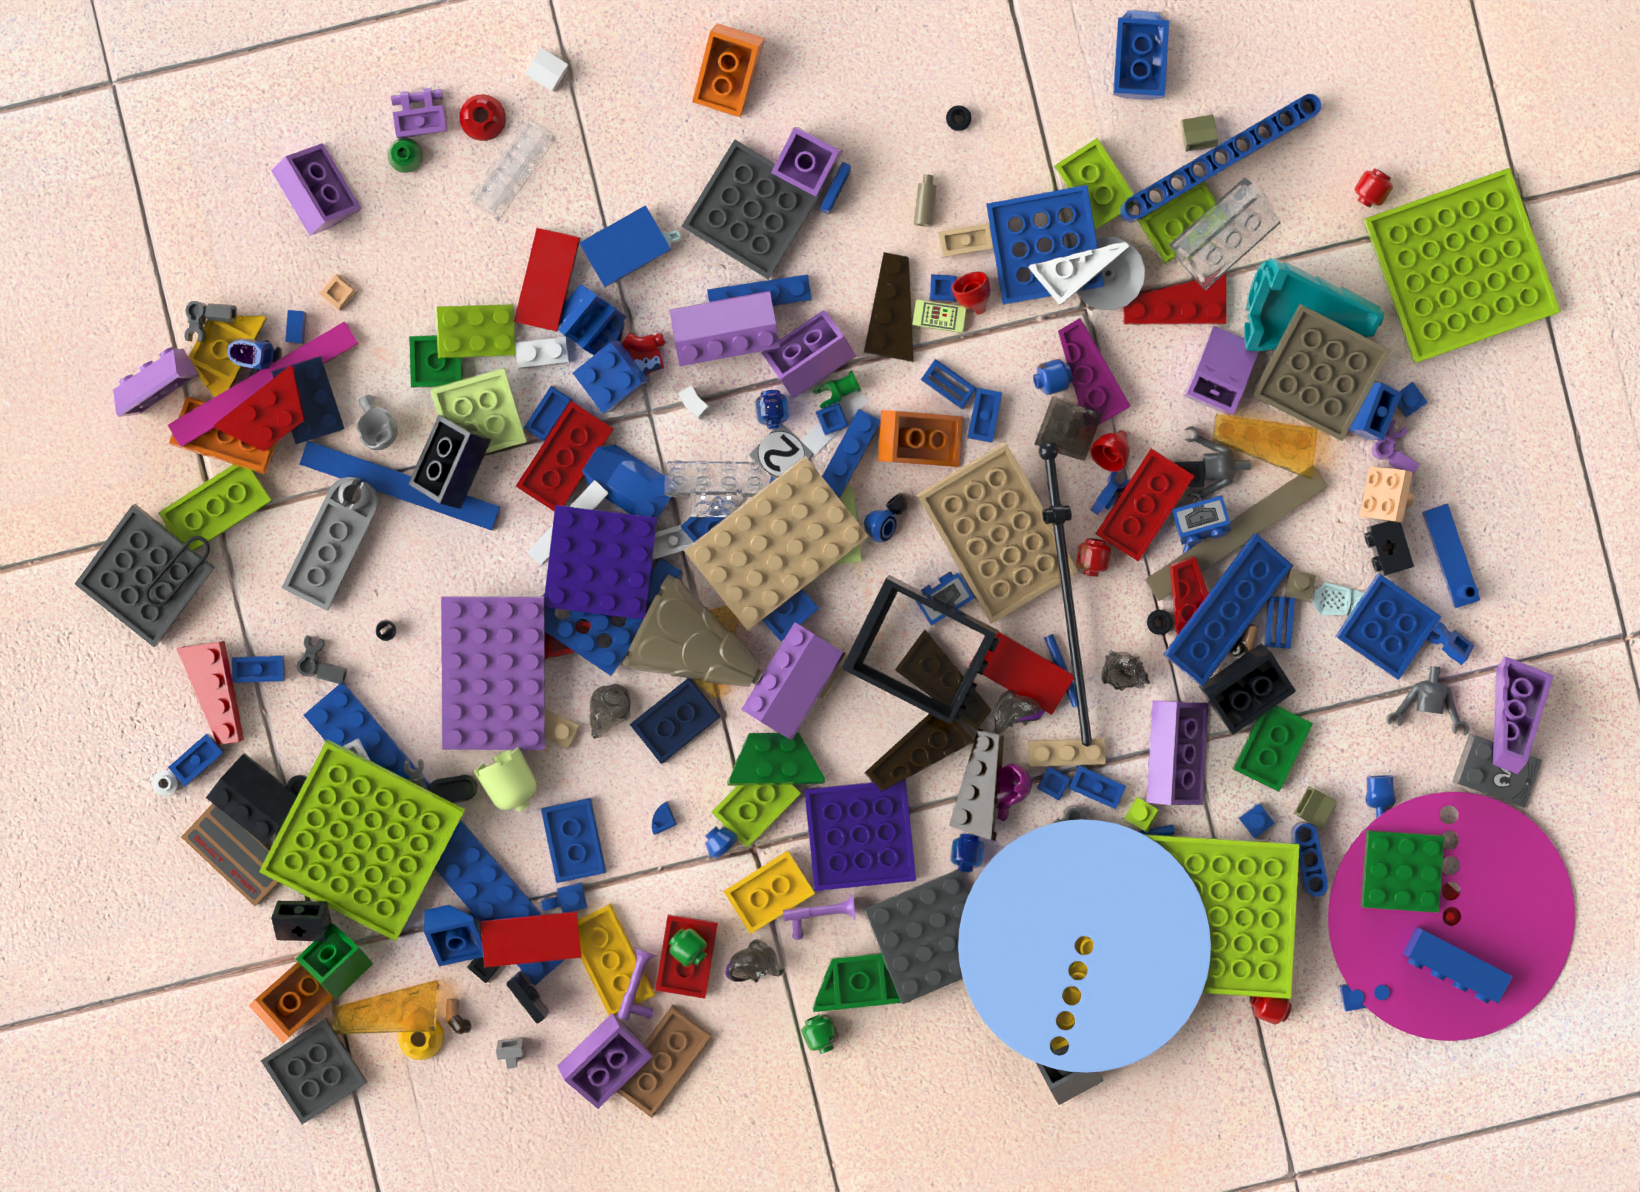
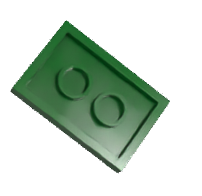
M1276 705L1256 719L1232 769L1280 792L1313 723Z

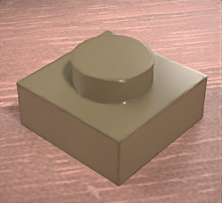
M1291 569L1288 575L1285 596L1310 602L1316 575Z

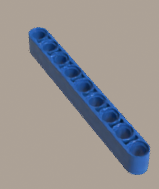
M1306 94L1129 197L1120 207L1121 217L1124 221L1130 223L1142 219L1299 127L1320 112V99L1314 94ZM1303 102L1310 103L1312 113H1307L1303 110ZM1282 114L1290 118V126L1282 124L1280 120ZM1259 127H1264L1268 130V139H1264L1259 135ZM1238 140H1243L1247 143V151L1238 149ZM1217 152L1225 156V164H1220L1216 161L1215 154ZM1195 165L1203 168V177H1198L1194 174L1193 167ZM1172 178L1181 180L1183 184L1181 190L1173 188L1171 184ZM1150 191H1157L1160 194V202L1156 203L1150 199ZM1133 203L1137 205L1139 214L1131 215L1127 209L1128 204Z

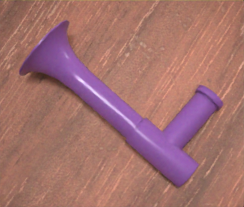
M852 894L846 901L838 904L783 910L784 921H792V938L795 940H800L804 937L802 919L831 914H847L855 920V906Z
M633 947L636 951L637 961L617 1015L618 1018L627 1021L630 1013L644 1016L647 1019H651L654 1013L653 1008L634 1004L646 965L653 957L658 956Z

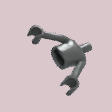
M1193 426L1184 429L1192 430L1195 434L1193 439H1185V441H1195L1213 451L1219 452L1203 454L1204 480H1221L1209 485L1198 493H1190L1187 496H1195L1197 502H1200L1213 492L1230 485L1235 478L1236 471L1251 470V460H1235L1234 453L1229 447L1200 436L1197 428Z
M1430 666L1429 680L1416 683L1396 712H1391L1386 716V723L1388 725L1391 724L1392 716L1396 715L1398 717V726H1401L1403 724L1402 715L1418 694L1416 711L1443 714L1445 702L1453 721L1452 732L1456 734L1457 726L1462 724L1464 727L1463 734L1467 735L1469 733L1468 724L1461 721L1458 716L1451 688L1439 682L1440 667Z

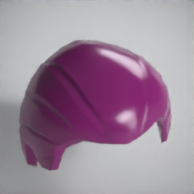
M1014 763L1003 766L999 770L998 783L1001 784L1000 793H997V798L1000 801L997 808L999 809L998 819L1003 822L1008 818L1011 805L1023 801L1030 794L1032 788L1029 773L1024 767Z

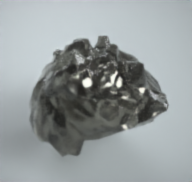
M1112 650L1109 651V655L1105 656L1106 661L1101 673V680L1104 684L1108 683L1115 690L1120 691L1134 687L1145 689L1144 684H1150L1148 680L1149 674L1145 672L1143 662L1140 661L1139 656Z

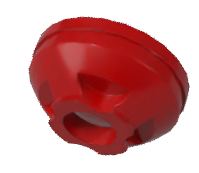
M478 94L467 99L463 104L459 120L463 131L470 138L478 141H488L494 139L502 132L506 122V114L503 106L496 98L485 94ZM479 108H484L488 111V118L482 123L476 122L473 117L474 112Z

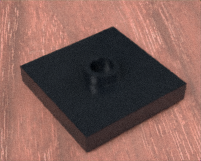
M517 972L509 979L506 985L535 1023L538 1024L546 1018L550 1011L540 999L541 997L537 990L528 984L520 972Z

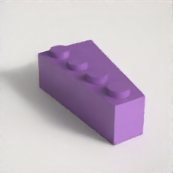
M1506 656L1496 668L1493 765L1518 774L1528 761L1554 675Z

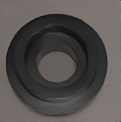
M953 106L947 112L946 123L954 131H963L971 123V113L964 106ZM955 115H962L963 121L956 123L954 121Z
M1155 610L1147 618V627L1153 634H1166L1172 627V617L1164 610ZM1161 617L1164 620L1162 627L1155 625L1156 618Z

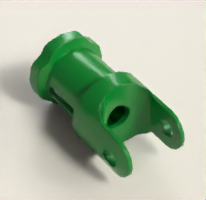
M849 371L847 376L836 381H828L815 388L813 393L819 394L826 390L832 392L831 398L820 404V408H826L842 401V397L855 391L859 393L862 390L853 371Z

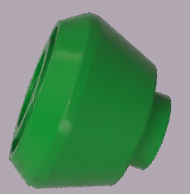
M398 139L393 142L388 150L389 163L398 172H412L422 162V149L412 139Z

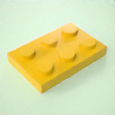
M789 850L723 890L750 934L781 916L783 910L792 909L815 894Z

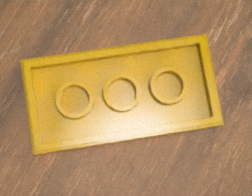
M610 903L578 919L582 954L580 959L608 1015L612 1013L617 1015L634 972L637 955ZM645 971L635 995L634 1004H639L656 995Z

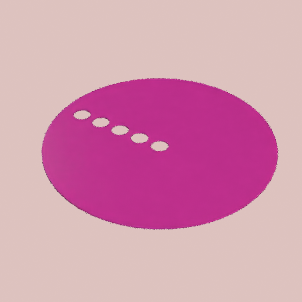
M1440 792L1415 797L1387 810L1372 821L1359 834L1343 857L1333 881L1328 905L1329 938L1334 958L1349 988L1352 991L1360 990L1363 992L1364 1001L1362 1004L1378 1018L1403 1032L1440 1041H1458L1486 1036L1504 1029L1529 1013L1546 996L1559 977L1570 951L1575 925V905L1571 881L1562 858L1548 836L1533 821L1515 808L1496 799L1467 792ZM1447 805L1454 806L1458 811V818L1452 824H1445L1440 819V811ZM1366 830L1442 835L1446 831H1454L1458 835V845L1450 850L1444 848L1443 859L1448 856L1457 858L1459 870L1453 875H1447L1442 871L1439 913L1361 907ZM1447 882H1455L1460 887V894L1455 900H1447L1442 895V888ZM1449 907H1455L1461 913L1460 921L1454 926H1449L1443 921V912ZM1416 926L1513 976L1499 1004L1492 1000L1487 1004L1475 997L1477 992L1469 988L1467 992H1464L1454 987V980L1446 977L1443 981L1430 974L1432 969L1424 965L1422 969H1419L1408 963L1409 957L1402 953ZM1378 985L1388 987L1390 994L1386 1000H1378L1375 997L1374 990Z

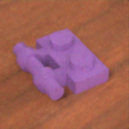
M424 88L421 92L409 93V91L400 92V95L391 96L392 106L402 105L403 110L393 112L397 139L448 132L444 106H434L433 103L434 100L443 99L442 89L432 90L431 88ZM425 102V108L411 109V103Z

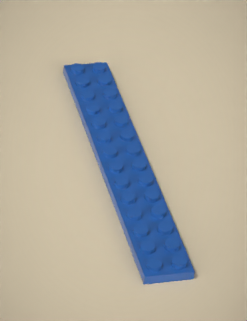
M345 683L336 686L304 714V717L325 741L328 739L343 747L359 738L371 762L405 779L409 778V775L404 771L406 760H409L411 769H418ZM424 776L425 784L428 788L430 782ZM460 819L434 869L479 921L543 915ZM564 960L517 964V966L536 985Z

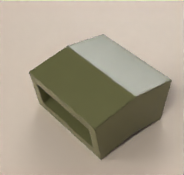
M1214 114L1181 120V130L1186 152L1217 147L1218 136Z
M1308 786L1293 814L1323 829L1337 801Z

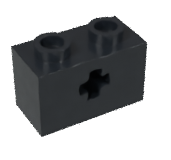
M1385 521L1366 527L1367 533H1364L1367 547H1372L1374 557L1371 558L1375 572L1386 576L1414 567L1401 522ZM1385 541H1387V544H1392L1393 547L1389 550V555L1388 551L1383 552L1382 547L1386 545Z
M277 900L271 917L276 940L326 942L332 925L327 901Z

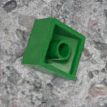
M335 924L331 925L326 942L314 941L296 958L307 972L335 999H338L373 965L372 961L360 947Z

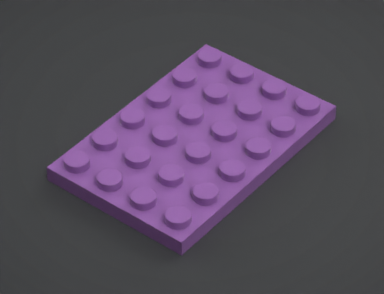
M442 596V750H514L517 747L520 750H545V597Z

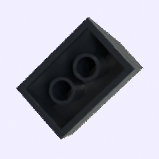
M438 414L408 484L440 504L461 509L491 439L472 428Z
M1262 643L1211 677L1204 687L1198 686L1232 735L1296 692L1272 652Z
M243 753L219 779L206 798L266 846L277 837L298 795L246 753Z

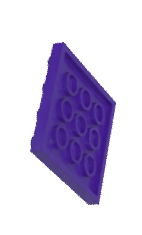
M555 505L544 595L545 607L644 619L647 611L658 518Z
M906 780L883 792L873 782L804 789L815 891L916 881Z

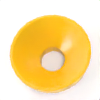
M419 1013L408 1017L401 1024L398 1031L400 1049L406 1056L415 1060H426L435 1056L440 1051L444 1042V1031L440 1022L428 1014ZM413 1033H424L426 1043L423 1046L414 1045L412 1042Z

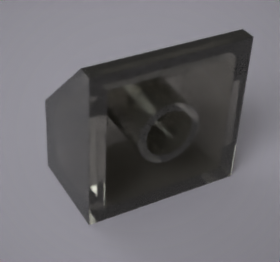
M1052 396L1034 445L1040 447L1041 444L1054 442L1059 449L1058 454L1086 461L1103 413L1064 398Z

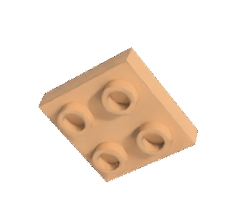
M1369 467L1360 517L1403 523L1405 508H1409L1414 501L1413 494L1409 492L1413 472Z

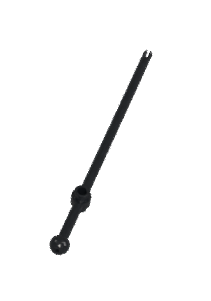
M1054 442L1044 443L1040 445L1038 453L1045 460L1051 506L1043 509L1042 517L1045 524H1052L1054 528L1082 744L1089 747L1092 744L1063 525L1065 521L1072 519V513L1069 505L1062 506L1060 502L1055 458L1058 455L1059 449Z

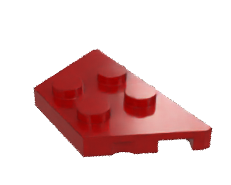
M292 365L287 367L213 426L263 452L305 420L304 410L300 403V392L295 380L294 367Z

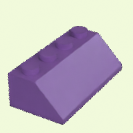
M770 291L669 309L679 366L780 348Z
M794 623L741 710L792 740L845 653L808 629Z
M1153 700L1147 803L1203 805L1209 703Z

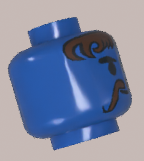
M1060 359L1039 364L1037 366V374L1033 375L1036 389H1041L1045 395L1065 391L1069 388V384L1073 382L1069 364L1064 363Z

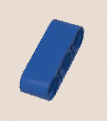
M1298 822L1292 827L1291 838L1293 843L1299 844L1298 871L1301 885L1306 893L1319 897L1327 891L1328 881L1318 833L1313 825L1306 822ZM1307 827L1310 830V836L1307 840L1301 841L1298 837L1299 830ZM1313 852L1315 862L1310 866H1306L1303 858L1307 853ZM1318 877L1321 885L1317 890L1311 891L1309 889V882L1312 878Z

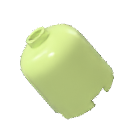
M519 747L493 757L496 762L488 767L483 763L475 769L474 773L491 801L501 810L515 808L518 812L530 805L528 800L537 791L536 779Z

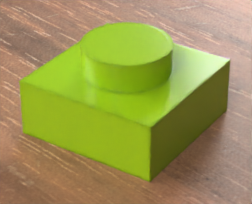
M1137 797L1124 819L1148 833L1160 810Z

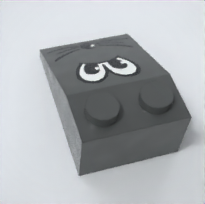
M1469 734L1452 782L1525 808L1542 759L1529 755L1525 766L1518 774L1493 765V741Z

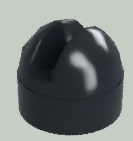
M898 493L885 506L895 515H901L907 510L908 502L902 493Z
M387 619L381 620L376 625L377 637L383 641H389L394 638L396 634L395 624ZM389 624L392 626L391 628L387 629L384 633L381 634V629H383Z

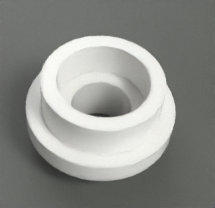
M163 770L154 775L152 787L157 794L168 796L176 791L178 779L171 771ZM163 778L168 780L167 788H163L160 784Z

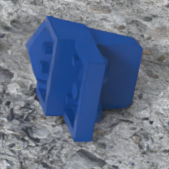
M580 285L565 302L560 321L562 325L558 330L564 336L576 342L582 349L595 355L610 342L621 341L625 326L624 320L627 316L609 301L587 287Z

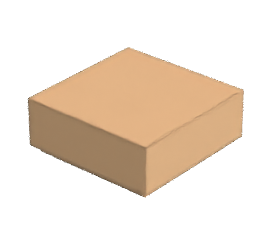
M335 274L320 294L338 310H341L357 291Z

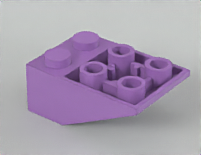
M1213 326L1183 396L1228 416L1233 415L1246 387L1258 352L1246 350L1244 338Z

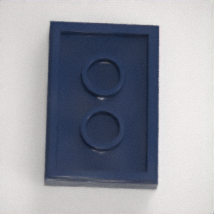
M687 678L634 720L630 726L660 764H662L721 716L693 680Z

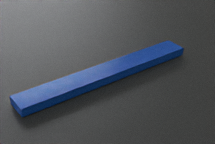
M307 441L299 465L340 479L345 477L362 479L359 485L362 482H367L378 492L493 531L501 508L468 495L461 509L440 504L408 484L411 479L410 475L311 441Z

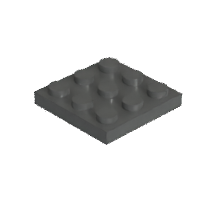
M327 1018L260 1060L301 1124L309 1121L368 1082Z

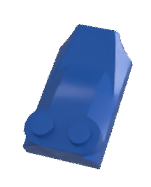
M1128 10L1125 15L1118 17L1113 82L1114 96L1142 100L1163 99L1165 97L1169 20H1164L1158 12Z
M616 444L612 446H598L582 470L588 486L594 480L597 481L608 492L604 498L632 515L657 517L659 519L680 487Z

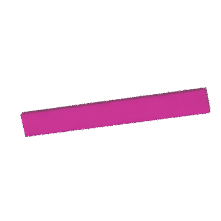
M344 321L272 363L268 369L260 370L167 426L182 448L215 429L213 426L215 423L273 379L271 371L317 356H321L324 365L358 345V342Z

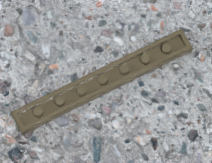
M1310 466L1231 520V531L1227 532V535L1216 539L1212 537L1203 539L1201 543L1194 545L1144 579L1158 601L1162 600L1172 593L1169 565L1195 556L1200 571L1203 572L1247 542L1253 534H1259L1328 487L1315 466Z

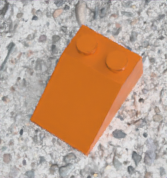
M716 23L709 33L692 102L741 117L758 67L765 38Z
M881 410L878 461L959 467L963 416Z
M297 962L254 999L249 1007L275 1036L284 1043L334 997Z

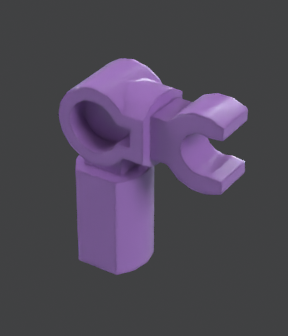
M1393 419L1385 439L1378 440L1373 445L1372 454L1378 460L1387 459L1389 461L1388 464L1395 469L1413 472V475L1420 464L1400 450H1394L1397 445L1396 439L1404 436L1407 428L1403 427L1399 433L1394 432L1393 425L1396 420Z

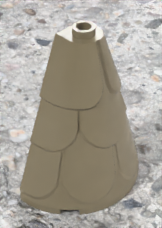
M668 574L660 587V592L655 596L639 627L623 665L637 671L669 674L673 677L703 679L706 683L749 687L751 683L756 685L763 672L758 669L761 662L732 630L728 631L708 607L703 606L679 579Z

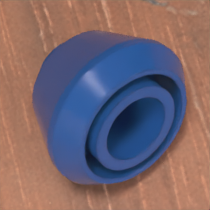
M874 510L864 520L865 531L875 542H886L895 533L897 519L891 510Z
M715 826L705 835L708 839L705 842L710 857L714 859L721 857L738 841L737 834L725 827L719 829Z

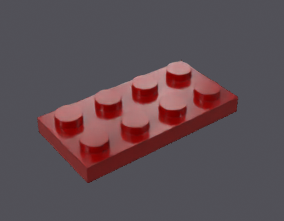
M570 401L516 484V487L552 511H555V505L565 506L584 477L582 470L598 446H604L614 429Z
M1150 448L1095 535L1136 561H1139L1194 475Z

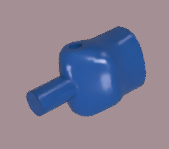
M1392 775L1366 777V805L1376 808V818L1386 812V807L1393 806L1396 802Z

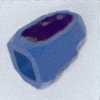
M236 339L228 345L227 355L236 365L260 370L268 369L273 361L274 347L269 342Z

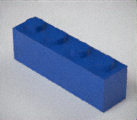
M1417 926L1402 953L1409 957L1408 963L1419 969H1422L1423 965L1432 969L1430 974L1443 981L1446 977L1454 980V987L1464 992H1467L1468 988L1477 992L1475 997L1489 1004L1490 1000L1499 1004L1513 977Z

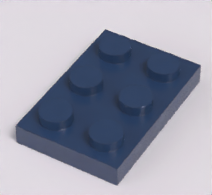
M321 356L292 364L295 369L294 375L297 388H299L300 403L305 415V420L291 431L295 444L345 429ZM290 365L271 371L273 378Z

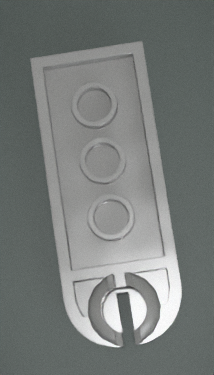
M356 477L339 479L330 487L281 587L326 611L330 609L379 506L377 492L367 482L361 483V491L356 501L352 500L362 480Z

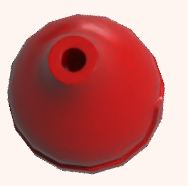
M978 271L958 278L951 287L952 294L957 302L964 308L973 310L978 315L983 314L986 311V304L991 293L987 275L984 272Z
M1122 430L1100 436L1090 448V455L1094 462L1107 471H1121L1128 462L1130 447L1127 442V433Z

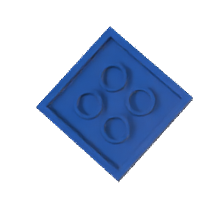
M1378 573L1335 637L1399 680L1442 616Z

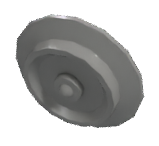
M1101 237L1097 239L1098 248L1126 242L1118 237ZM1126 242L1130 247L1102 270L1104 287L1076 292L1086 304L1098 310H1116L1127 306L1138 296L1144 284L1145 266L1140 253L1132 244Z

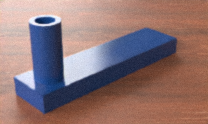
M1444 504L1423 511L1422 514L1454 608L1480 601L1478 588L1475 585L1449 505Z

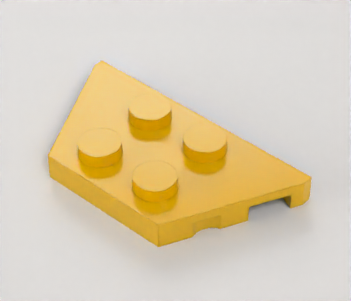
M236 315V321L233 323L206 321L203 330L206 332L205 343L198 342L197 339L188 357L199 373L200 380L214 397L233 387L243 367L236 365L229 359L227 355L228 345L236 339L257 340L267 320L266 317L261 315ZM240 344L237 347L245 348L246 344Z

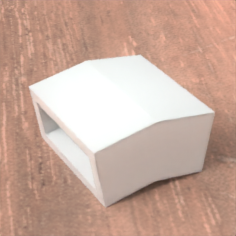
M541 48L525 72V75L547 89L555 91L568 70V64Z
M692 385L678 393L685 407L698 419L710 408L698 397Z

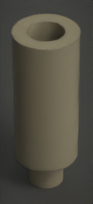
M924 174L923 183H918L914 225L932 226L937 185L933 184V175Z

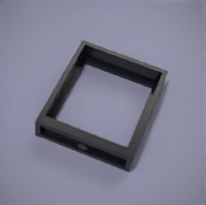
M889 575L886 577L841 669L952 724L955 719H961L966 709V706L962 704L966 696L972 697L978 685L974 683L977 674L983 675L989 663L985 658L989 651L994 653L1000 641L996 637L999 630ZM898 592L985 635L950 706L863 663Z

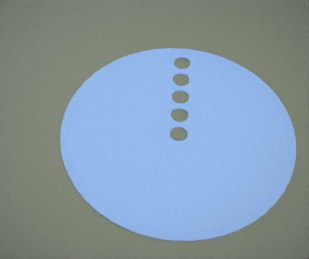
M1080 819L1061 821L1034 829L1008 844L993 857L975 881L966 900L959 928L958 950L960 968L968 995L985 1024L999 1039L1022 1056L1036 1063L1069 1072L1088 1073L1117 1069L1135 1063L1158 1050L1176 1035L1192 1014L1203 992L1210 964L1211 941L1208 919L1201 897L1189 875L1169 852L1155 841L1131 828L1100 820ZM1081 936L1091 938L1094 943L1093 951L1088 955H1081L1075 950V942ZM1075 961H1081L1087 966V975L1082 980H1074L1069 975V966ZM1069 986L1077 987L1081 991L1080 1002L1076 1005L1066 1004L1062 998L1065 988ZM1068 1011L1074 1015L1075 1024L1073 1028L1062 1030L1057 1026L1056 1018L1059 1013ZM1062 1036L1067 1039L1069 1049L1064 1055H1055L1050 1050V1042L1054 1037Z

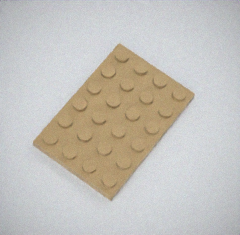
M1006 442L917 494L991 624L1061 583L1053 525L1044 523L1042 517L1043 507ZM1067 551L1071 577L1079 571Z
M804 456L686 548L684 552L744 627L749 630L869 536L810 460Z

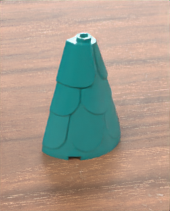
M1270 258L1269 261L1265 260L1258 268L1249 290L1245 309L1249 310L1247 315L1249 323H1244L1246 350L1256 352L1276 349L1299 304L1365 337L1375 335L1378 326L1380 327L1383 323L1384 314L1378 305L1345 287L1339 288L1319 276H1314L1294 265Z

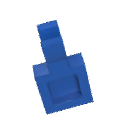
M1111 472L1105 488L1101 491L1090 510L1097 515L1104 508L1109 510L1116 500L1113 494L1123 491L1129 479L1126 478L1122 484H1119L1115 481L1118 472Z
M1439 622L1434 629L1439 634L1432 630L1427 640L1433 644L1442 643L1443 647L1441 650L1462 665L1468 660L1475 645L1456 630L1451 633L1442 622Z
M582 882L557 888L558 896L541 900L543 911L560 906L562 913L588 908Z

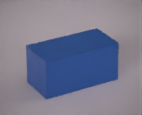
M288 310L285 342L304 344L306 312Z

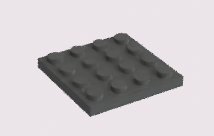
M734 139L682 224V228L769 280L822 192L820 191L817 197L772 174L775 163Z
M134 504L129 508L80 575L75 585L151 646L156 647L215 567L205 559L167 604L162 607L150 605L145 597L147 587L185 543L138 505ZM188 546L150 589L149 597L151 601L157 604L162 603L202 556Z
M958 870L951 871L863 908L902 1004L963 979L959 962L958 942L961 917L968 894Z

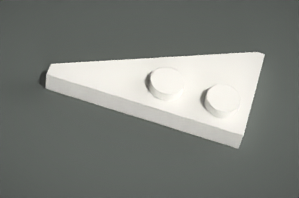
M1126 242L1116 243L1032 264L1028 268L1058 304L1062 305L1130 246Z

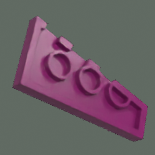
M1081 318L1058 330L1066 362L1069 364L1072 372V383L1086 432L1128 409L1131 405Z

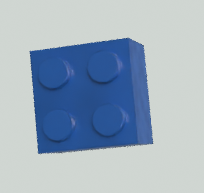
M619 340L610 342L572 373L603 414L611 412L649 382V379Z

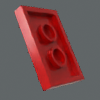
M672 914L667 915L655 991L706 998L718 922ZM681 929H693L707 942V948L704 951L707 956L698 966L693 963L691 966L685 967L670 954L671 945L669 942Z

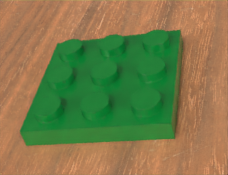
M1366 830L1361 907L1439 913L1445 836Z

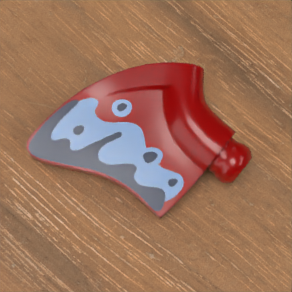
M629 332L622 345L643 373L647 376L654 371L664 369L659 347L664 346L666 343L663 334L657 333L656 335L650 334L639 337Z

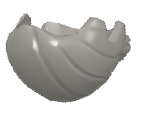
M368 394L359 399V404L364 409L365 414L358 421L356 429L360 434V441L367 448L383 450L395 441L398 434L397 423L386 409L375 407L372 396Z

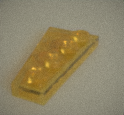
M1216 414L1212 441L1311 480L1313 476L1317 428Z
M438 980L336 1006L333 1031L335 1034L435 1031L440 984Z

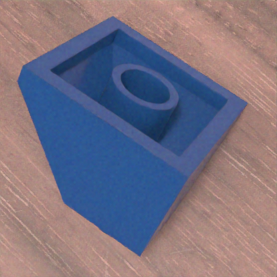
M451 905L424 910V934L439 967L483 957L482 937L472 916Z

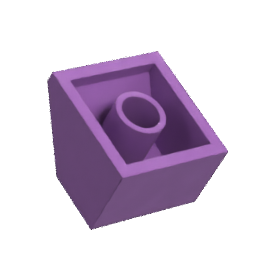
M794 127L771 173L817 197L832 174L843 150L800 127Z

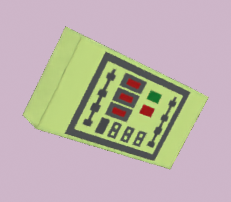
M916 300L912 326L963 333L966 308Z

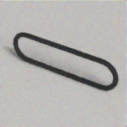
M201 536L191 537L149 584L145 591V597L150 605L162 607L167 604L208 557L210 545L205 538ZM192 541H203L206 545L204 556L162 603L152 602L149 597V591Z

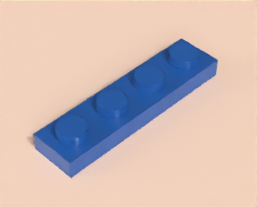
M808 274L707 289L709 302L770 291L773 306L812 301Z
M860 409L856 412L822 475L839 499L881 423L880 419Z

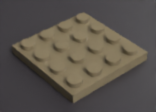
M1299 304L1251 395L1343 441L1392 350Z

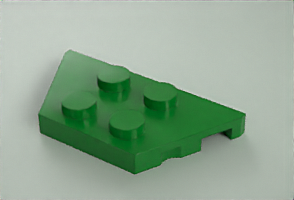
M799 732L796 733L792 740L780 733H749L737 757L731 776L728 778L727 786L823 784L825 777Z
M872 953L831 958L812 1009L813 1012L896 1004L901 1003L882 954Z

